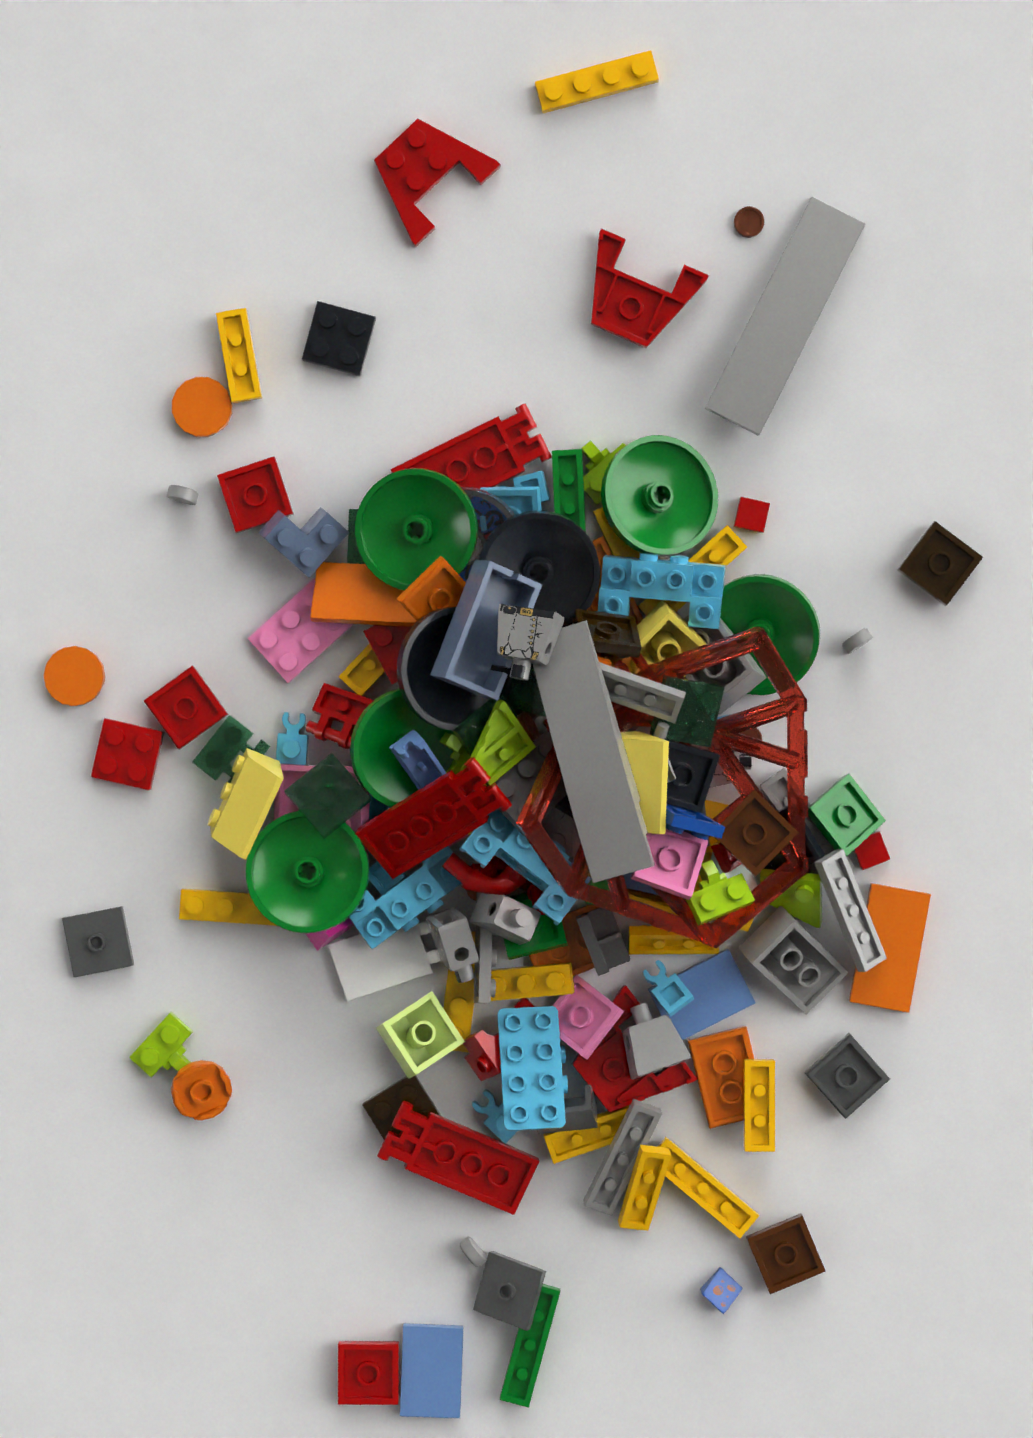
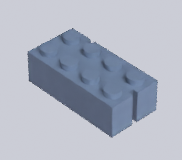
M475 560L430 675L482 698L498 700L508 674L490 670L491 666L510 668L513 661L504 659L497 652L499 604L533 609L542 584L520 574H513L514 571L492 561Z

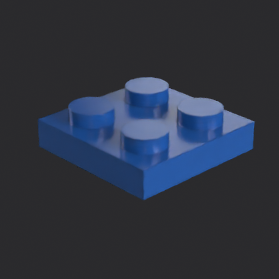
M670 804L666 805V829L679 834H683L684 829L689 830L691 835L704 840H708L709 836L722 839L725 826L700 812Z

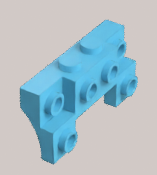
M640 553V558L605 555L603 556L598 612L629 616L631 597L690 602L688 627L719 629L726 565L688 562L689 557L670 556V560L658 559V554Z
M496 809L488 814L489 818L485 824L473 830L459 850L462 853L463 851L479 862L482 868L496 855L543 891L532 907L542 911L557 926L592 878L568 860L570 856L565 853L566 850L561 844L554 840L549 841L541 835V830L537 826L523 836Z
M449 846L422 861L423 866L376 901L369 891L366 890L362 902L349 918L372 950L401 928L405 932L410 930L420 922L417 916L425 910L429 914L437 910L444 904L441 898L462 884L442 867L453 854Z

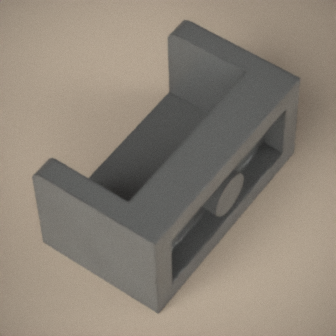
M591 1084L584 1085L585 1096L564 1099L566 1123L562 1128L539 1129L537 1133L544 1134L598 1128L597 1101Z

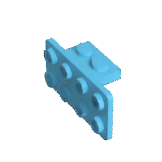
M554 1006L500 1009L497 1019L505 1129L508 1131L562 1128L566 1123L564 1094H568L567 1075H562V1064L566 1063L565 1045H560L557 1008Z

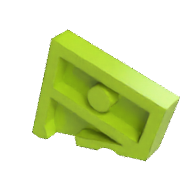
M498 700L493 707L471 757H474L491 777L486 785L490 786L536 748V746L506 702Z
M763 869L761 871V901L777 909L782 906L793 917L815 928H821L822 881L819 874Z

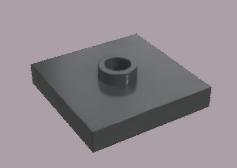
M123 906L62 918L73 977L134 965Z
M850 1033L804 1072L845 1119L890 1080Z
M495 1251L489 1252L473 1310L523 1330H530L546 1271Z

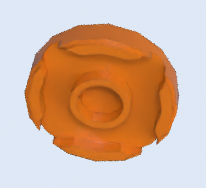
M194 377L185 381L177 388L172 399V414L176 423L186 433L195 437H210L228 425L232 416V402L228 391L218 381L209 377Z
M78 646L62 648L54 653L46 663L44 671L45 687L50 695L61 704L70 706L87 704L97 698L105 682L104 665L96 654L86 648Z
M200 1060L191 1062L178 1071L173 1078L171 1094L175 1107L182 1115L202 1121L214 1118L224 1111L232 1095L230 1078L223 1067L212 1061Z

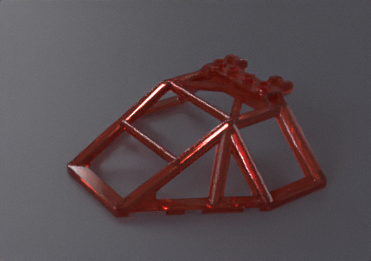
M758 626L649 665L642 654H640L639 658L630 657L640 669L635 675L686 692L681 708L688 719L677 718L674 724L614 702L611 703L620 732H627L633 726L656 728L658 722H665L670 726L669 729L688 731L677 742L691 745L698 738H701L709 751L720 755L718 764L741 796L713 818L719 824L753 790L757 791L766 800L732 750L786 767L788 823L799 832L780 851L786 862L751 890L755 899L753 904L719 917L712 924L707 922L699 926L685 898L650 886L675 913L672 914L630 899L624 875L607 879L609 891L585 883L589 874V868L581 843L571 866H569L541 825L562 778L555 748L552 744V749L544 760L516 824L565 894L634 920L646 922L665 931H671L717 949L809 871L808 857L805 856V818L808 817V796L805 795V778L808 777L807 730L804 729V712H807V699L765 630ZM753 652L780 699L711 721L685 680L684 675ZM621 660L614 664L615 668L631 673L628 666ZM787 717V748L741 734V732ZM546 718L543 721V723L547 728L548 732L550 733V729Z

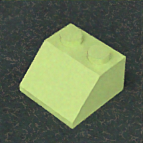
M432 991L376 1028L408 1079L465 1043Z

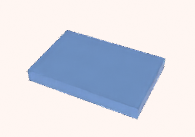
M729 949L676 974L691 992L694 1000L673 1016H669L681 1039L684 1040L756 1003ZM657 985L648 988V991L661 1016L666 1015V1011L652 995L651 990L657 987Z
M403 1324L400 1416L460 1418L463 1325Z

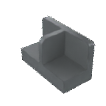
M600 907L576 916L598 976L608 973L609 969L630 961L629 953L612 909Z

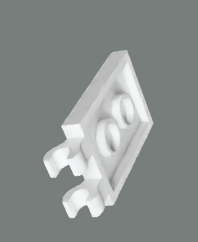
M427 920L419 922L407 932L401 928L373 950L360 933L328 944L347 1002L433 973L431 964L440 962L441 959L437 948L426 951L421 935L431 933Z

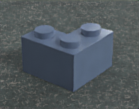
M320 507L301 529L278 510L258 533L305 575L310 577L349 534V531Z

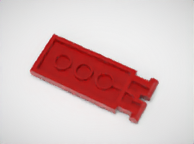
M526 403L515 408L517 414L503 421L500 420L499 416L390 470L394 473L411 468L429 469L449 477L462 489L478 491L481 487H495L525 472L524 465L538 458L543 463L551 459L552 456L541 434L529 438L527 433L537 428V425Z
M471 757L464 763L466 768L454 774L450 770L357 828L355 835L359 837L360 841L392 879L485 824L489 818L488 814L500 808L504 812L512 806V803L496 783L486 787L485 784L491 777L474 757Z
M402 1101L392 1123L394 1128L401 1131L399 1135L388 1131L377 1156L385 1161H388L390 1156L405 1162L404 1167L406 1170L514 1215L540 1162L539 1158L433 1112H429L428 1116H424L412 1110L414 1105L407 1101Z

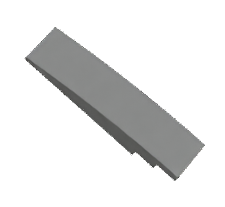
M811 197L705 407L706 410L757 436L760 435L865 223Z
M587 620L561 628L549 663L547 665L533 664L581 845L592 882L595 883L653 867L655 863L646 837L648 831L639 805L641 799Z

